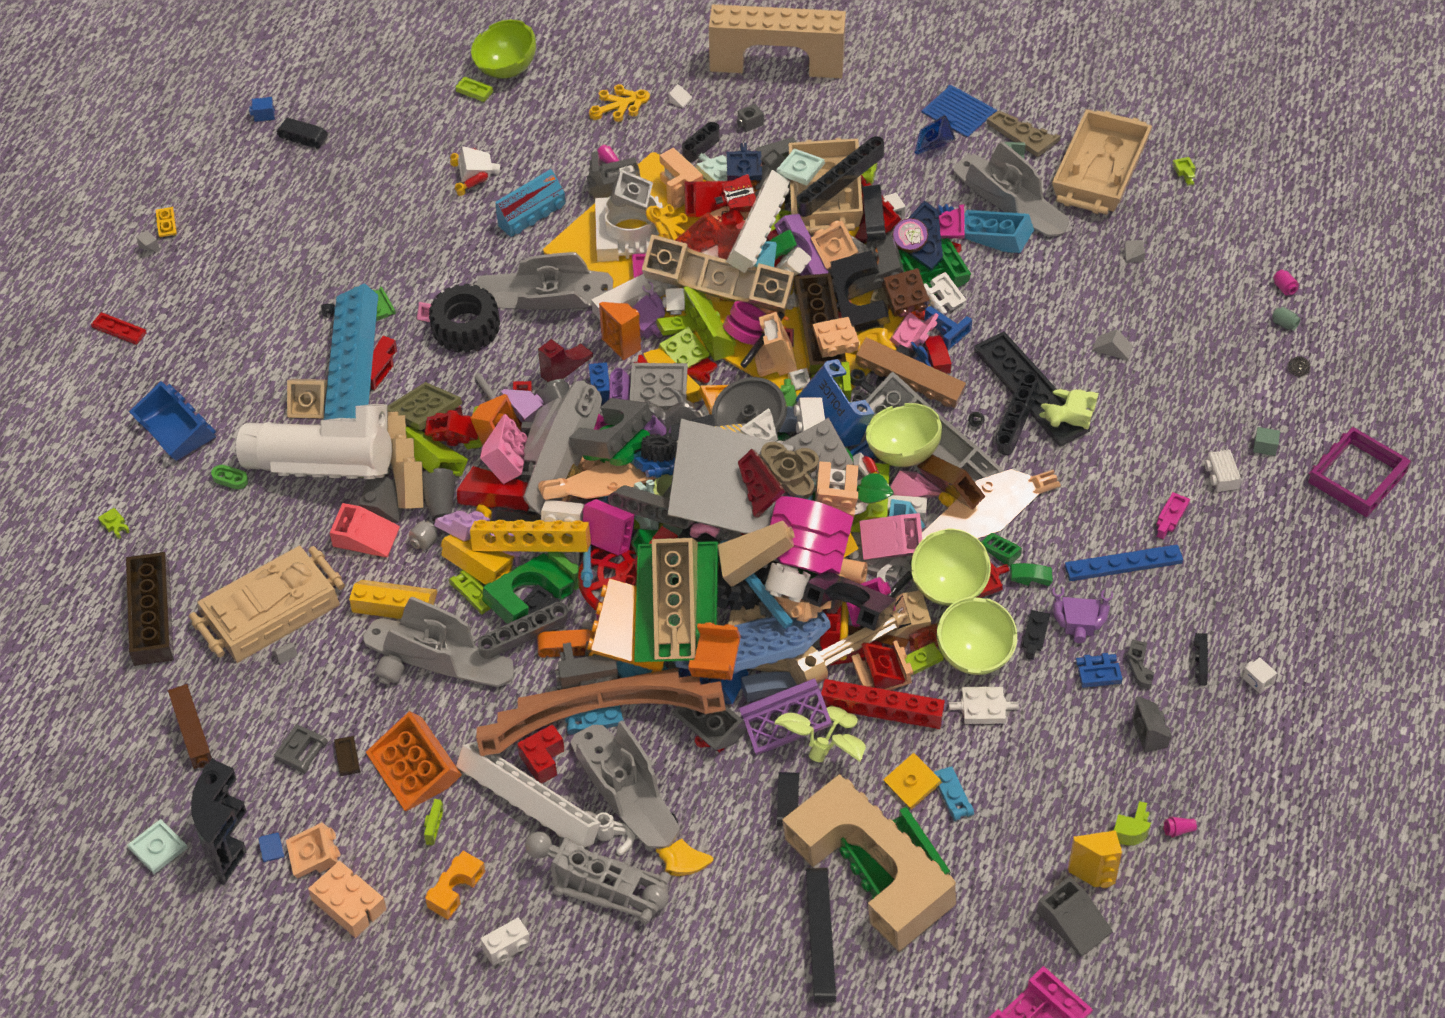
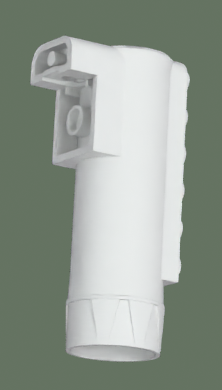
M387 404L356 406V418L321 420V425L277 424L271 422L245 423L240 428L236 440L238 461L245 469L271 470V472H278V476L295 474L297 477L312 475V477L329 476V478L346 476L348 479H356L358 477H364V479L382 478L384 474L388 473V466L392 456L391 438L387 432Z

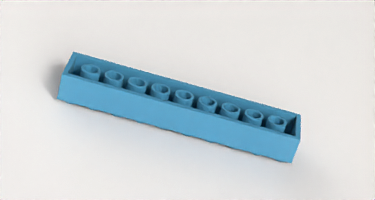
M365 283L336 297L324 420L356 418V406L369 404L378 295Z

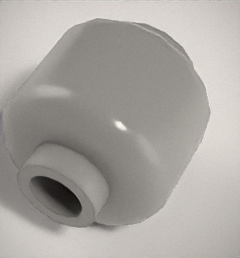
M429 521L418 522L409 532L410 544L415 549H428L437 539L436 527Z
M391 654L383 656L375 669V674L379 677L378 681L388 686L390 683H398L405 670L402 664L403 660Z

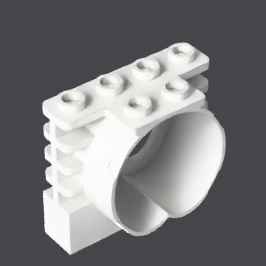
M650 195L647 208L649 206L662 208V203H659L658 196L654 198ZM611 196L608 198H595L597 262L619 261V256L626 255V259H629V255L645 254L651 234L659 235L655 224L647 219L646 210L629 205L618 207L612 203ZM628 219H638L647 223V225L635 229H624L615 226L619 222Z

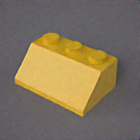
M1116 830L1073 837L1068 872L1093 887L1101 886L1102 888H1108L1115 884L1122 856Z

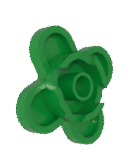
M606 425L599 430L611 428L615 425ZM641 429L611 459L582 456L585 460L589 461L599 459L603 463L609 461L610 464L615 466L629 464L634 460V454H636L637 450L641 449L642 438H646L647 435L650 436V433L647 430Z

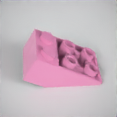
M505 414L482 447L480 459L503 484L522 474L525 456L524 448L527 441L526 434L521 432L515 422Z
M920 513L860 521L863 560L913 556L916 547L923 540Z

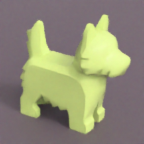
M1063 389L1054 390L1053 394L1066 400L1065 405L1059 406L1046 403L1041 405L1045 412L1040 413L1039 416L1046 418L1053 427H1058L1061 422H1066L1089 429L1099 393L1086 392L1081 389L1071 391Z

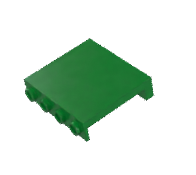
M907 806L900 809L899 817L892 820L896 824L897 829L901 833H906L916 847H921L926 853L927 858L937 862L945 875H950L949 868ZM844 837L841 838V847L839 848L841 856L844 859L848 858L851 863V871L855 876L859 875L862 888L865 892L869 891L872 895L871 899H874L891 885L895 879L864 849L848 844Z

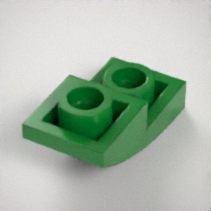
M787 230L770 240V242H776L777 244L775 260L780 255H787L797 246L791 230Z
M1030 563L1011 564L1010 580L1027 586L1031 581L1050 586L1053 582L1052 568Z

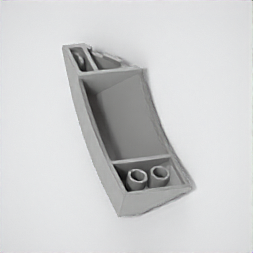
M893 371L866 399L874 412V416L890 406H893V408L905 406L904 403L922 404L933 409ZM858 408L859 411L866 412L865 408ZM934 410L941 421L942 435L940 443L932 455L966 470L974 482L1004 472L985 452ZM919 464L914 465L913 467L921 473V471L917 468Z

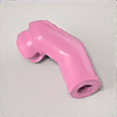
M696 523L690 527V535L693 538H698L703 533L716 538L720 531L717 527L702 523Z

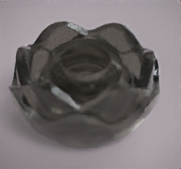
M1297 356L1288 362V370L1294 376L1301 377L1310 373L1311 365L1306 358Z

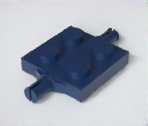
M742 142L740 143L739 151L726 152L727 181H733L746 174L749 175L750 180H762L761 151L747 150V143L744 142L743 147Z

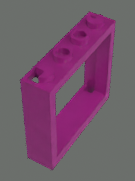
M1352 427L1347 433L1341 435L1338 443H1334L1331 446L1327 455L1323 454L1317 466H1312V470L1308 473L1310 475L1308 483L1363 516L1368 517L1409 470L1411 460ZM1350 444L1394 469L1367 500L1362 499L1323 475Z

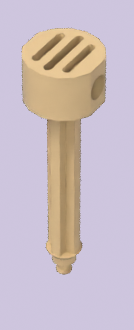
M903 611L901 614L898 612L892 614L891 618L875 631L865 627L821 652H818L811 646L804 654L797 655V657L791 659L787 658V667L797 685L814 678L817 683L824 681L828 678L826 666L860 649L863 642L871 643L885 634L898 629L899 625L903 623V619L908 618V614L906 611Z

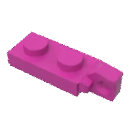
M1172 492L1158 517L1156 526L1159 528L1156 537L1164 540L1168 531L1173 532L1176 529L1191 499Z

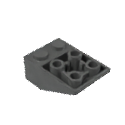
M1071 876L1038 901L1036 913L1081 957L1113 933V930L1089 895Z

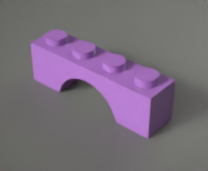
M799 214L786 215L774 224L778 234L791 230L797 244L795 249L797 247L801 248L811 258L802 272L798 274L799 276L828 273Z

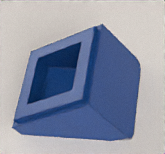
M279 833L258 838L263 862L284 858Z

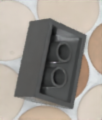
M726 705L725 711L709 714L680 706L672 712L675 717L715 751L733 745L747 731L743 719Z

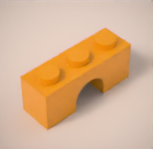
M462 851L459 856L453 859L450 868L440 875L435 887L430 888L425 898L427 908L449 920L461 904L459 894L452 889L458 884H467L474 888L485 873L484 862Z

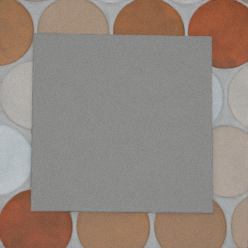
M681 419L667 515L744 534L769 526L775 502L759 518L754 517L752 512L753 506L748 499L747 486L743 482L738 461L751 448L760 456L762 446L774 441ZM781 443L787 450L793 451V446ZM786 491L782 496L788 497V492Z

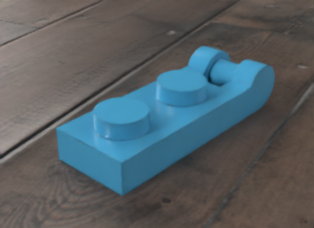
M620 705L590 710L564 718L565 722L568 723L566 729L569 735L576 734L591 725H603L605 728L618 726V723L623 721Z
M953 767L934 771L935 775L942 781L938 788L953 821L960 820L962 816H973V807L969 803Z

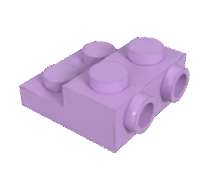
M456 511L437 518L434 526L466 541L471 539L470 529L474 521H490V519L478 511L470 514L464 511Z

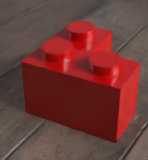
M552 724L517 743L520 758L536 781L541 784L557 776L556 763L553 757L565 751L563 738Z

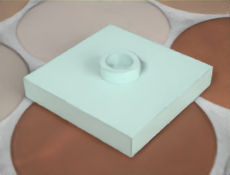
M794 148L777 168L776 172L785 178L808 185L824 166L825 159Z
M161 819L127 844L128 849L153 874L157 873L187 849V845Z

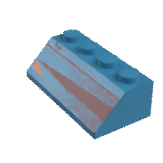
M553 170L546 171L495 202L498 226L512 237L515 234L521 233L525 228L534 225L543 217L549 216L553 211L561 209L566 204L565 192Z

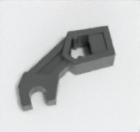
M1132 639L1126 661L1134 675L1135 682L1140 687L1151 689L1152 681L1146 679L1153 680L1154 672L1143 666L1147 643Z

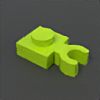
M115 508L98 517L99 522L108 532L114 530L115 536L118 539L121 538L120 531L124 530L126 533H130L128 526L124 524L126 523L125 519Z

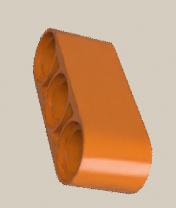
M589 629L539 633L537 636L538 656L546 658V656L560 657V652H563V644L570 642L573 656L585 655L586 641H589L590 638L593 639L594 632H591Z

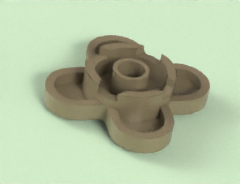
M778 442L764 444L761 448L760 458L781 486L792 497L809 498L814 490V482L809 474L818 467L819 457L817 453L809 448H801L796 451L787 450L784 445Z

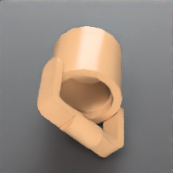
M843 558L840 574L837 575L861 584L866 581L868 565L866 562Z

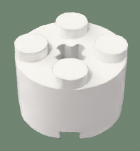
M772 563L765 587L771 595L781 597L783 594L788 596L789 600L800 602L810 574L804 571L803 574H799L797 568Z

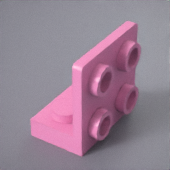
M909 313L903 318L889 340L898 347L902 345L913 349L911 342H914L918 347L920 343L923 344L929 337L927 333L936 326V319L939 315L935 313L923 323L912 313Z

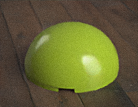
M502 20L488 26L489 29L482 34L479 33L471 47L472 59L478 69L494 78L506 79L521 74L532 63L536 53V38L533 30L523 21Z

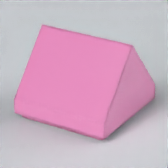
M419 302L417 320L430 322L429 308L431 304Z

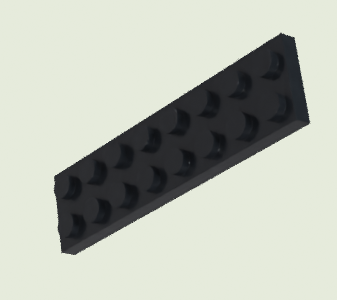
M1005 331L974 345V351L1013 395L1023 373L1034 371L1038 375L1039 391L1030 414L1059 447L1090 432L1091 426H1089V429H1084L1082 426H1075L1066 422H1061L1058 427H1053L1046 418L1039 416L1040 413L1045 412L1041 407L1042 404L1063 406L1066 400L1053 394V391L1057 390L1055 386Z

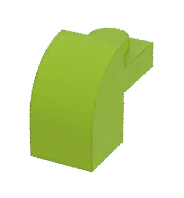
M1139 801L1135 818L1118 814L1114 830H1116L1120 844L1128 846L1137 845L1147 838L1151 822H1147L1150 813L1146 811L1147 803Z

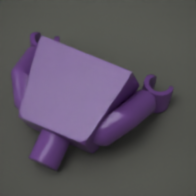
M648 281L651 285V290H646L644 285L642 289L644 292L649 293V297L645 295L632 308L636 309L640 314V337L643 336L648 339L655 334L658 338H661L663 335L656 325V320L665 316V309L661 298L657 292L653 291V283Z
M1061 586V593L1057 595L1055 587H1053L1051 594L1055 597L1053 601L1054 618L1060 627L1064 628L1065 634H1073L1076 643H1084L1086 636H1093L1094 630H1099L1107 621L1110 608L1108 603L1113 598V592L1111 591V597L1106 599L1103 596L1105 589L1102 591L1101 598L1103 603H1100L1101 600L1063 597L1061 600L1064 588Z

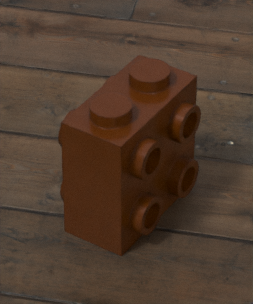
M918 268L883 278L882 286L893 317H904L910 312H922L928 308L930 300Z

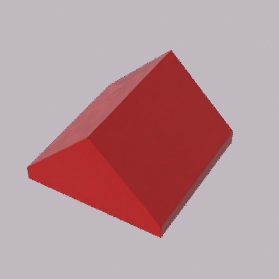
M866 642L861 644L874 688L887 689L905 682L894 649Z

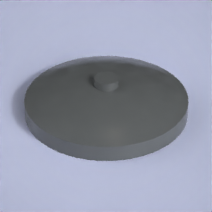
M759 377L743 378L728 385L716 398L712 409V414L715 417V427L748 423L769 408L777 433L785 422L787 403L782 391L773 382Z

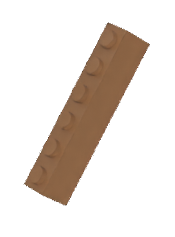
M867 337L856 354L855 363L861 368H868L881 377H888L893 371L913 391L924 394L928 399H935L946 407L956 408L965 391V382Z

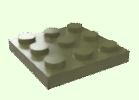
M424 382L389 404L387 412H398V415H405V424L421 431L426 428L427 417L434 416L435 413H447L448 410H455L456 407L462 404V400L459 396Z

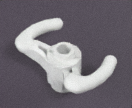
M585 811L601 822L596 835L597 839L607 841L612 839L614 835L626 834V841L617 849L616 853L621 856L630 849L636 835L626 824L614 821L613 817L605 812L596 815L592 811Z

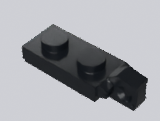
M1035 610L1030 611L1023 641V648H1028L1027 659L1034 660L1036 650L1041 651L1043 649L1050 619L1049 613Z
M1195 633L1194 646L1198 648L1195 649V661L1199 662V666H1195V678H1199V685L1206 686L1208 681V633Z

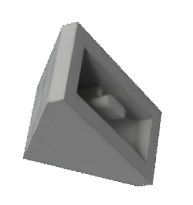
M1116 329L1098 336L1093 351L1128 360L1133 345Z

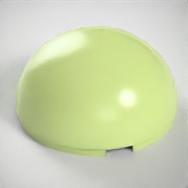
M904 403L905 406L896 408L890 406L877 413L866 428L867 443L873 454L881 461L896 467L914 466L928 459L937 449L942 435V425L939 416L930 407L917 403Z
M948 528L929 534L918 544L912 556L911 572L916 587L927 599L939 605L950 606L960 599L967 597L976 598L979 596L988 583L991 565L986 548L975 536L960 529Z
M967 597L954 602L945 610L938 623L937 642L943 657L954 668L967 674L984 675L1000 669L1012 657L1017 645V628L1012 616L999 603L988 598Z

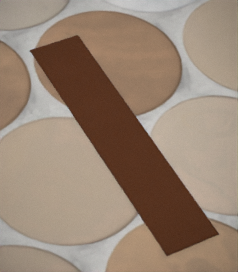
M848 625V635H852L863 628ZM885 634L874 641L893 646V642L897 641L899 647L906 648L910 640Z

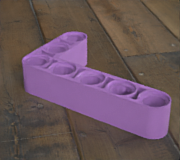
M616 368L610 374V398L630 400L631 377L622 368ZM652 416V419L642 428L650 433V437L651 434L663 436L667 431L666 427L655 416Z

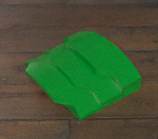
M941 239L943 259L932 272L906 252L898 249L904 272L918 268L923 283L927 284L929 288H932L931 280L944 272L947 273L957 288L970 280L971 272L950 239Z

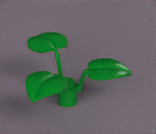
M846 448V450H847L849 456L851 457V459H852V461H853V463H854L852 454H851L850 451ZM877 473L866 475L861 480V486H857L858 499L867 504L880 502L894 494L886 479ZM814 491V492L812 493V495H813L812 501H815V493H816V491Z

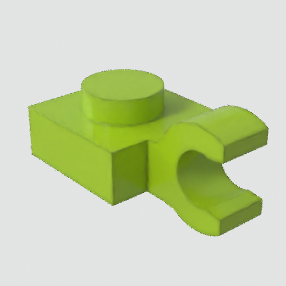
M1190 157L1173 160L1172 166L1178 176L1184 175L1187 186L1194 185L1192 178H1195L1196 168Z

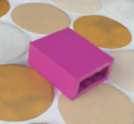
M597 499L585 504L582 522H589L591 544L618 556L629 550L635 515Z

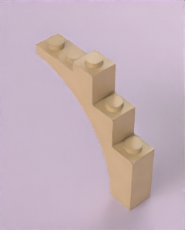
M387 412V432L392 443L390 462L395 477L398 508H423L422 462L415 461L413 438H407L405 415H398V412Z

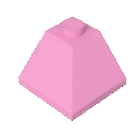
M900 470L890 486L894 492L893 495L931 498L938 497L943 492L922 475L912 471Z

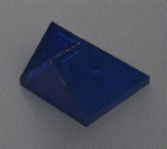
M946 115L920 129L915 154L945 146L956 139Z

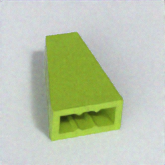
M406 427L407 438H413L415 461L422 462V467L429 473L434 472L433 469L445 468L452 470L455 476L463 475L468 461L467 458L441 442L432 440V437L426 436L424 432L414 427Z

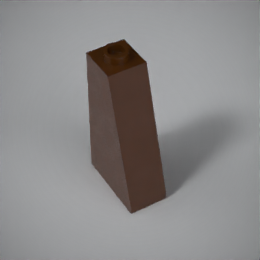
M931 455L917 466L927 480L972 510L986 497L966 470L935 455Z
M188 684L167 690L193 769L204 768L206 764H209L212 756Z

